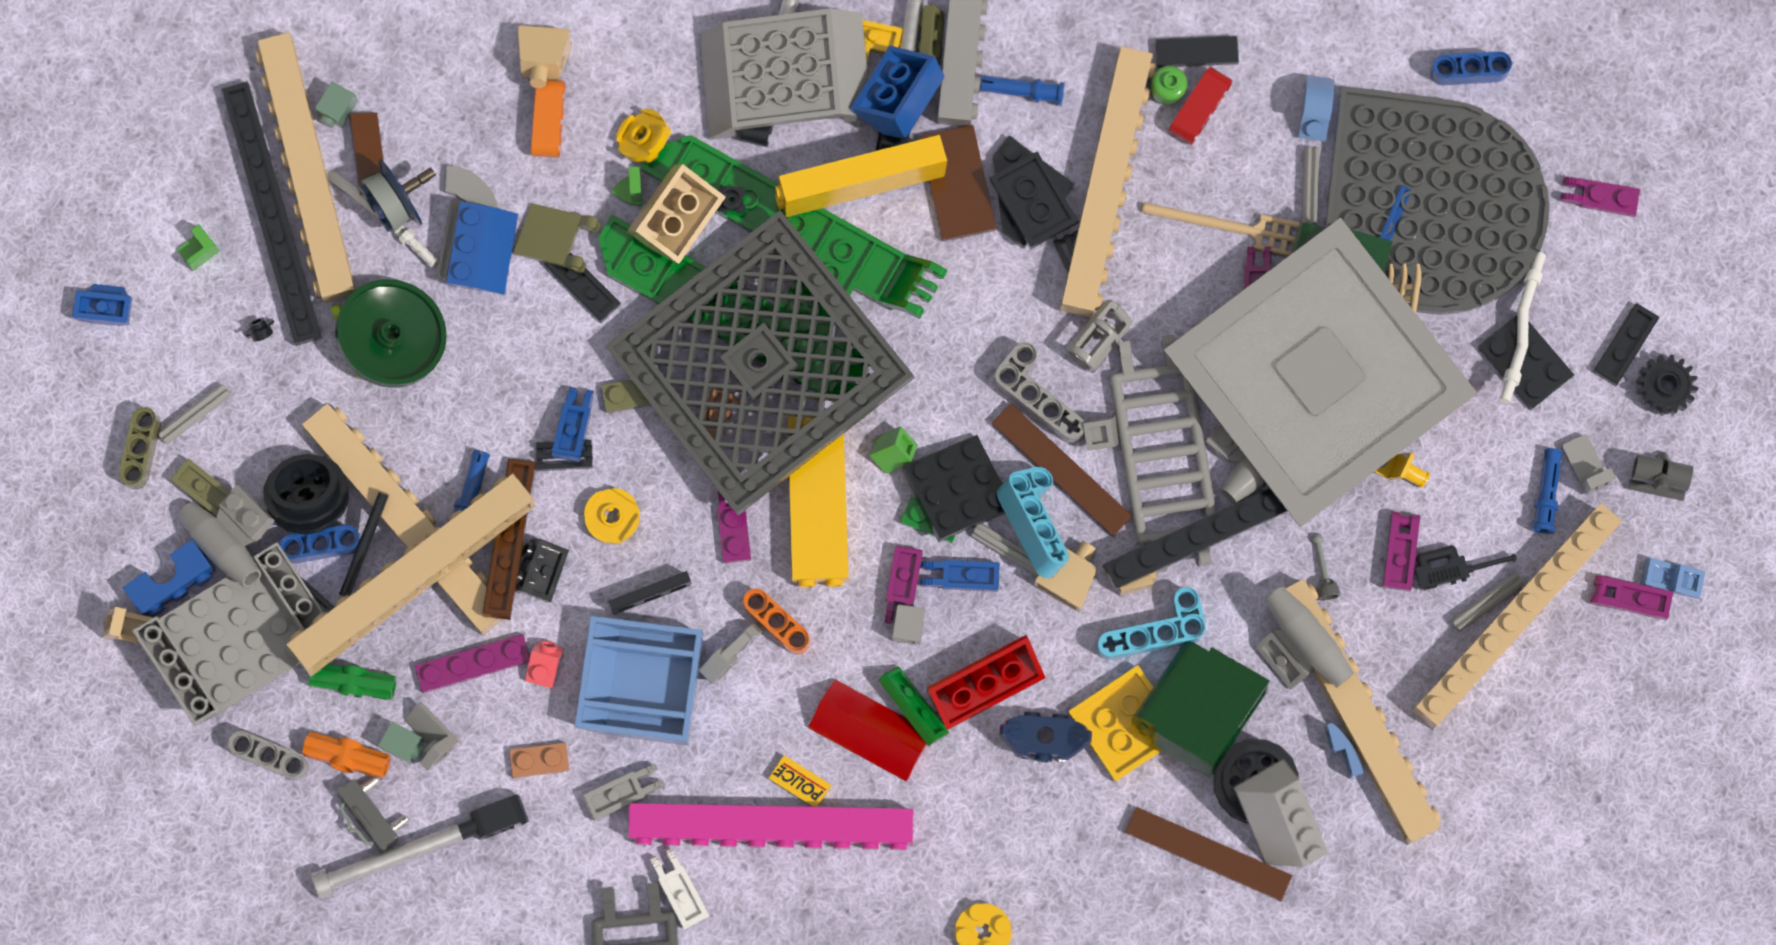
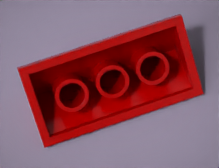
M1024 635L928 686L926 693L944 726L949 730L1046 677L1028 636Z
M836 679L822 697L808 729L905 782L909 779L927 746L906 717Z

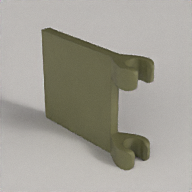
M531 203L513 253L518 256L563 266L583 273L586 268L583 258L570 255L577 232L580 227L597 233L601 224L594 216L578 215Z

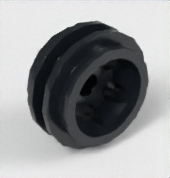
M313 454L295 455L282 461L268 475L263 487L264 503L267 506L268 514L275 520L274 524L287 532L297 534L319 533L331 527L345 513L350 500L346 477L339 465L326 457Z
M1247 739L1234 744L1214 771L1213 790L1219 805L1230 817L1245 824L1249 823L1236 791L1230 784L1232 777H1238L1240 784L1250 779L1251 774L1257 775L1267 769L1266 766L1261 764V759L1265 758L1271 762V766L1284 759L1299 779V773L1293 758L1282 746L1267 739ZM1242 758H1247L1250 761L1248 768L1240 766Z

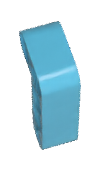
M1034 467L1012 473L997 490V497L1035 571L1041 577L1048 579L1054 577L1067 563L1069 554L1040 500L1052 486L1053 477L1045 468Z
M1183 587L1176 592L1173 599L1175 618L1104 633L1099 638L1097 644L1098 654L1105 660H1115L1181 646L1187 641L1193 643L1199 641L1205 632L1206 626L1198 593L1190 587ZM1183 595L1191 597L1193 606L1189 608L1182 607L1178 602V598ZM1189 622L1196 623L1199 627V633L1196 635L1188 634L1185 631V624ZM1161 628H1167L1171 631L1172 638L1168 641H1163L1158 637L1157 631ZM1131 635H1142L1145 639V644L1140 647L1133 646L1130 642ZM1121 636L1125 637L1124 645L1127 650H1123V644L1115 646L1113 652H1110L1108 648H1103L1107 640H1110L1112 644L1121 643Z

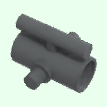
M1659 452L1657 458L1637 454L1628 489L1683 501L1685 492L1689 490L1693 466L1671 461L1666 452Z

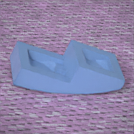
M1646 558L1641 585L1699 599L1706 571L1683 564L1674 565L1658 559Z
M1334 723L1327 724L1324 728L1331 754L1343 752L1350 779L1361 777L1364 772L1353 746Z

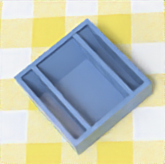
M591 616L575 728L609 736L689 746L699 676L698 670L700 669L704 640L703 630Z

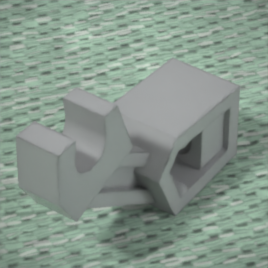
M757 623L750 625L730 646L726 647L724 645L718 649L698 671L711 684L718 682L736 664L738 660L736 655L753 643L752 640L764 630Z

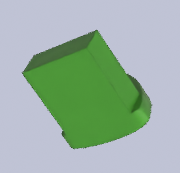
M629 167V176L613 187L612 193L623 202L635 206L643 205L642 177L640 167Z

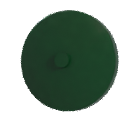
M376 280L356 289L342 305L335 325L337 347L345 363L362 379L382 387L400 388L421 381L437 366L446 346L447 333L445 321L436 303L418 287L400 280Z

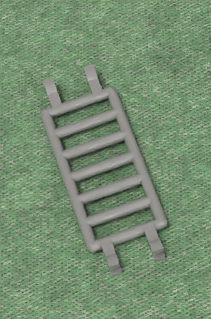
M1174 334L1162 336L1163 340L1161 342L1166 365L1134 370L1130 341L1119 342L1118 352L1122 372L1113 373L1110 376L1136 540L1139 545H1146L1179 530L1147 534L1144 517L1204 508L1206 517L1216 513L1197 395L1183 375L1184 390L1124 399L1122 383L1181 374L1164 352L1165 348L1175 342ZM1181 401L1187 402L1189 417L1130 426L1128 424L1127 409ZM1191 428L1194 444L1133 453L1131 436ZM1196 455L1198 471L1145 479L1137 478L1135 463ZM1200 481L1203 498L1142 507L1140 490ZM1209 548L1197 553L1199 566L1210 565L1212 559ZM1168 567L1159 570L1156 573L1165 572Z

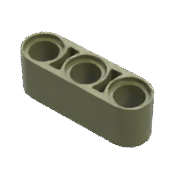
M140 407L132 414L119 469L120 479L128 488L133 490L143 488L148 482L158 440V431L161 427L159 417L148 407ZM146 416H151V425L146 428L140 427L141 420ZM146 443V449L142 454H134V448L137 444ZM132 470H140V476L137 480L128 481V474Z

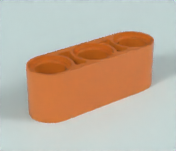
M547 80L544 88H536L531 142L532 156L560 158L561 151H559V146H561L563 124H561V120H563L565 98H563V94H565V81Z
M756 588L749 590L745 594L743 599L745 611L788 652L794 655H801L808 650L810 638L806 629L768 594ZM760 597L764 600V605L760 609H752L748 605L750 599ZM776 615L783 617L785 620L783 626L777 629L769 625V620ZM793 635H802L805 638V643L801 647H793L789 643Z

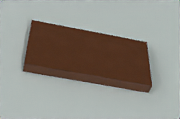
M974 125L920 135V140L940 135L947 158L945 177L929 181L942 241L996 231L997 228Z

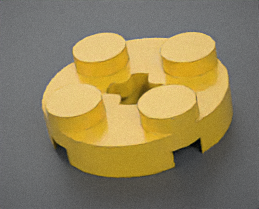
M643 109L640 110L641 114L635 117L631 114L622 122L618 129L616 140L619 142V151L628 160L650 163L657 158L658 153L664 147L671 134V128L657 111ZM646 133V135L642 139H639V136L641 134Z
M611 488L596 492L585 506L584 516L588 531L596 540L602 543L621 544L630 539L638 529L640 510L633 496L622 489ZM614 509L617 510L619 520L617 522L612 521L611 523L606 522L608 518L605 513L607 511L613 512Z
M987 903L974 904L965 909L957 920L955 926L956 941L958 945H1009L1012 936L1011 923L1006 914L997 906ZM986 923L989 926L988 931L992 934L989 938L984 937L980 940L977 938L979 933L975 931L977 925L983 927Z

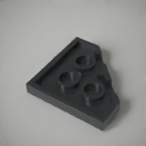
M1009 135L993 155L995 174L1033 154V152ZM1044 161L1064 197H1066L1074 187V183ZM998 196L1002 233L1025 249L1027 243Z

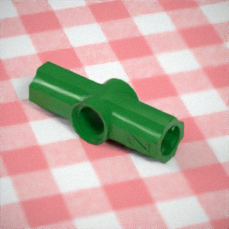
M327 664L310 677L309 675L308 686L338 691V694L345 696L353 694L357 698L367 696L392 701L397 677L369 672L365 668L352 665L340 667Z

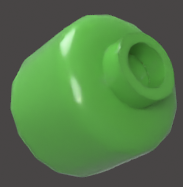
M1174 66L1160 68L1150 82V91L1153 98L1157 102L1167 105L1178 102L1187 89L1185 74Z

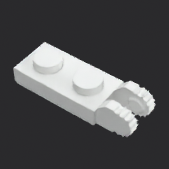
M670 847L666 850V855L675 870L665 875L660 860L656 856L650 858L660 877L658 880L685 930L710 916L684 866L680 865Z

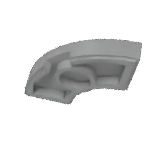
M447 165L446 194L457 196L467 203L498 208L492 191L479 176L467 169Z

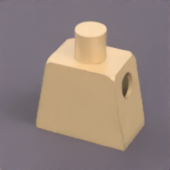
M519 25L521 76L530 78V85L532 87L544 88L547 79L558 80L561 78L571 50L570 29Z
M1085 541L1081 542L1075 553L1067 549L1069 560L1054 577L1046 579L1039 575L1034 583L1036 587L1077 612H1080L1098 569L1089 562L1096 548Z

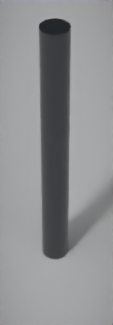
M378 492L339 594L341 596L351 595L387 503L389 494L386 492Z

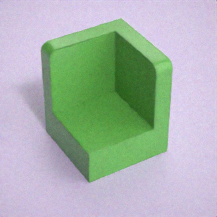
M199 224L190 230L194 237L177 250L193 271L219 252L215 243Z
M900 426L877 436L869 456L885 473H890L912 462L918 444Z

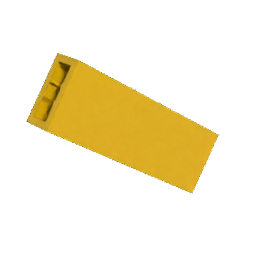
M940 135L779 176V185L775 186L777 207L779 210L784 209L785 216L790 217L945 177L947 158Z
M788 416V429H796L797 417ZM803 417L802 427H804L814 418ZM844 434L789 476L793 584H798L799 588H813L815 583H826L827 587H842L843 582H849Z

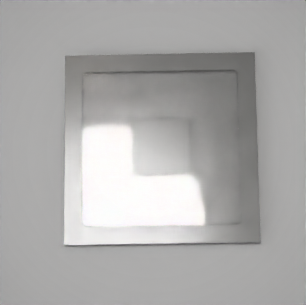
M1341 217L1164 349V352L1299 527H1302L1478 394Z

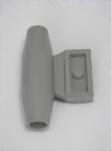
M1220 425L1206 439L1205 444L1225 461L1237 463L1220 489L1228 501L1236 504L1264 485L1265 482Z
M238 484L219 504L220 508L217 517L194 502L184 505L179 511L178 517L196 545L222 572L242 586L251 587L255 585L261 577V571L245 546L254 541L257 542L275 520Z
M1283 586L1276 589L1265 599L1280 628L1273 630L1255 648L1290 690L1311 674L1313 668L1336 688L1354 674L1338 644L1310 610Z

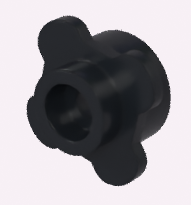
M740 186L737 188L721 187L719 192L725 196V199L718 207L721 213L735 211L738 214L744 212L743 197L746 194L745 189ZM734 198L735 200L734 202H730L729 199Z
M257 318L249 323L250 328L244 332L245 337L251 336L254 342L268 338L273 334L270 325L274 323V319L265 321L264 318Z

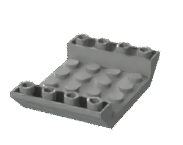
M829 8L722 22L700 33L710 140L737 136V130L837 117H843L845 123L863 120L850 109L868 80L862 13Z
M278 542L253 557L254 562L261 571V577L255 585L244 587L230 576H227L161 618L156 616L132 631L194 726L220 715L300 665L287 644L294 633L301 629L305 631L313 625V620L323 613V610Z

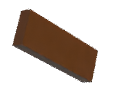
M377 112L350 114L349 116L359 195H364L359 188V185L362 184L361 180L380 173L378 160L382 159L384 161Z

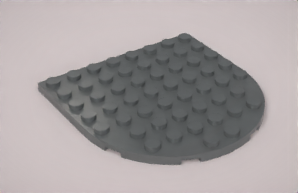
M1342 86L1325 228L1329 223L1332 224L1341 217L1349 229L1380 237L1383 233L1382 230L1385 222L1389 219L1388 215L1395 203L1399 189L1403 185L1411 189V191L1406 192L1401 199V207L1404 211L1391 240L1393 243L1384 274L1388 277L1389 264L1392 263L1394 268V284H1400L1402 264L1406 263L1408 272L1407 284H1414L1416 264H1420L1421 284L1416 312L1426 314L1466 312L1485 306L1511 290L1524 277L1532 266L1536 255L1541 250L1549 221L1547 185H1545L1540 170L1541 166L1526 141L1504 120H1499L1491 114L1484 112V109L1465 102ZM1407 195H1410V197H1409V199H1408V201H1407V204H1406V206H1405V204H1404V198H1405ZM1391 222L1387 234L1392 230L1393 222ZM1406 291L1405 296H1412V291Z

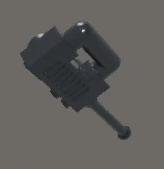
M1449 545L1419 553L1416 556L1418 567L1414 571L1420 591H1425L1449 583L1455 585L1460 580L1466 582L1470 577L1469 573L1474 572V570L1509 561L1514 562L1517 556L1511 554L1510 556L1467 565L1464 555L1459 556L1457 548L1454 545ZM1448 557L1449 565L1431 568L1429 562Z

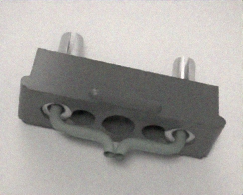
M371 777L362 785H359L354 779L344 787L339 786L337 788V796L342 801L339 810L348 822L347 827H345L350 834L355 832L364 844H374L380 853L387 851L390 846L398 841V835L395 832L409 823L407 816L402 815L391 824H388L366 794L380 784L379 779L376 777ZM344 806H346L371 841H367L358 829L351 828L352 820L344 811Z

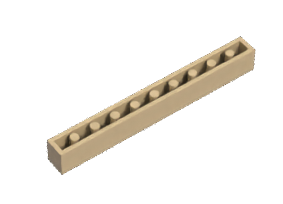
M290 32L258 40L260 49L255 50L259 66L264 65L266 75L262 76L265 91L271 92L272 100L268 101L272 117L277 116L279 126L274 127L278 143L283 142L285 151L281 152L284 167L290 168L292 177L287 178L291 194L296 193L298 203L293 205L297 219H302L304 228L300 229L303 244L309 245L311 254L306 255L310 271L315 270L317 280L313 281L316 296H321L325 303L348 298L356 288L293 38Z
M1123 46L1120 48L1060 311L1090 318L1093 316L1094 311H1098L1101 307L1103 295L1098 293L1100 284L1106 285L1109 269L1104 267L1106 258L1112 259L1115 243L1110 242L1112 232L1118 233L1121 217L1116 216L1118 206H1124L1127 191H1123L1122 187L1124 181L1129 182L1133 166L1128 165L1130 155L1135 156L1139 140L1134 139L1135 130L1141 131L1144 114H1140L1141 104L1147 105L1150 89L1145 88L1147 79L1152 80L1156 64L1151 63L1153 53Z
M327 403L305 421L302 426L328 457L339 465L347 479L372 507L379 491L389 494L381 518L407 548L413 544L419 545L427 539L426 535L435 528L434 524L437 521L427 509L421 512L415 505L419 500L409 489L405 492L398 485L401 479L391 468L387 471L380 464L383 459L373 447L368 450L362 442L366 439L358 429L354 427L351 430L344 423L348 418L337 406L332 409ZM467 558L439 579L437 583L484 636L503 619L483 617L482 612L488 580L481 572L475 574L469 566L473 563Z
M511 474L509 477H501L494 483L492 490L486 494L481 493L471 501V505L464 511L458 510L449 517L447 524L441 528L436 527L426 535L427 539L419 545L413 544L408 547L403 553L404 556L398 561L387 563L381 569V573L374 579H366L359 585L358 591L351 596L346 595L338 600L333 610L329 613L323 612L313 620V625L305 631L301 629L294 633L287 646L310 677L536 507L533 497L516 476Z
M1600 503L1413 709V712L1434 730L1621 524L1622 520Z
M1305 579L1287 587L1286 590L1310 610L1338 644L1354 672L1350 678L1336 688L1315 668L1312 669L1314 676L1407 845L1438 830L1441 827L1439 824L1441 817L1434 806L1430 807L1425 797L1428 794L1425 787L1420 781H1415L1411 773L1414 769L1407 756L1402 757L1397 748L1400 746L1396 735L1393 731L1388 732L1384 725L1386 717L1379 706L1375 708L1370 699L1373 697V694L1366 682L1361 683L1356 674L1359 672L1356 662L1352 657L1348 658L1343 650L1346 647L1341 635L1338 632L1334 634L1329 624L1332 623V620L1327 610L1319 607L1316 601L1319 597L1314 586L1311 583L1307 585Z

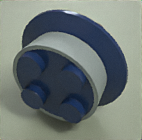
M379 159L380 173L361 180L362 184L359 185L369 207L374 213L378 214L379 220L387 232L391 230L395 232L409 219L421 226L422 221L407 194L419 188L421 184L423 185L430 181L431 178L436 176L435 172L430 167L418 174L417 177L401 185L385 162Z

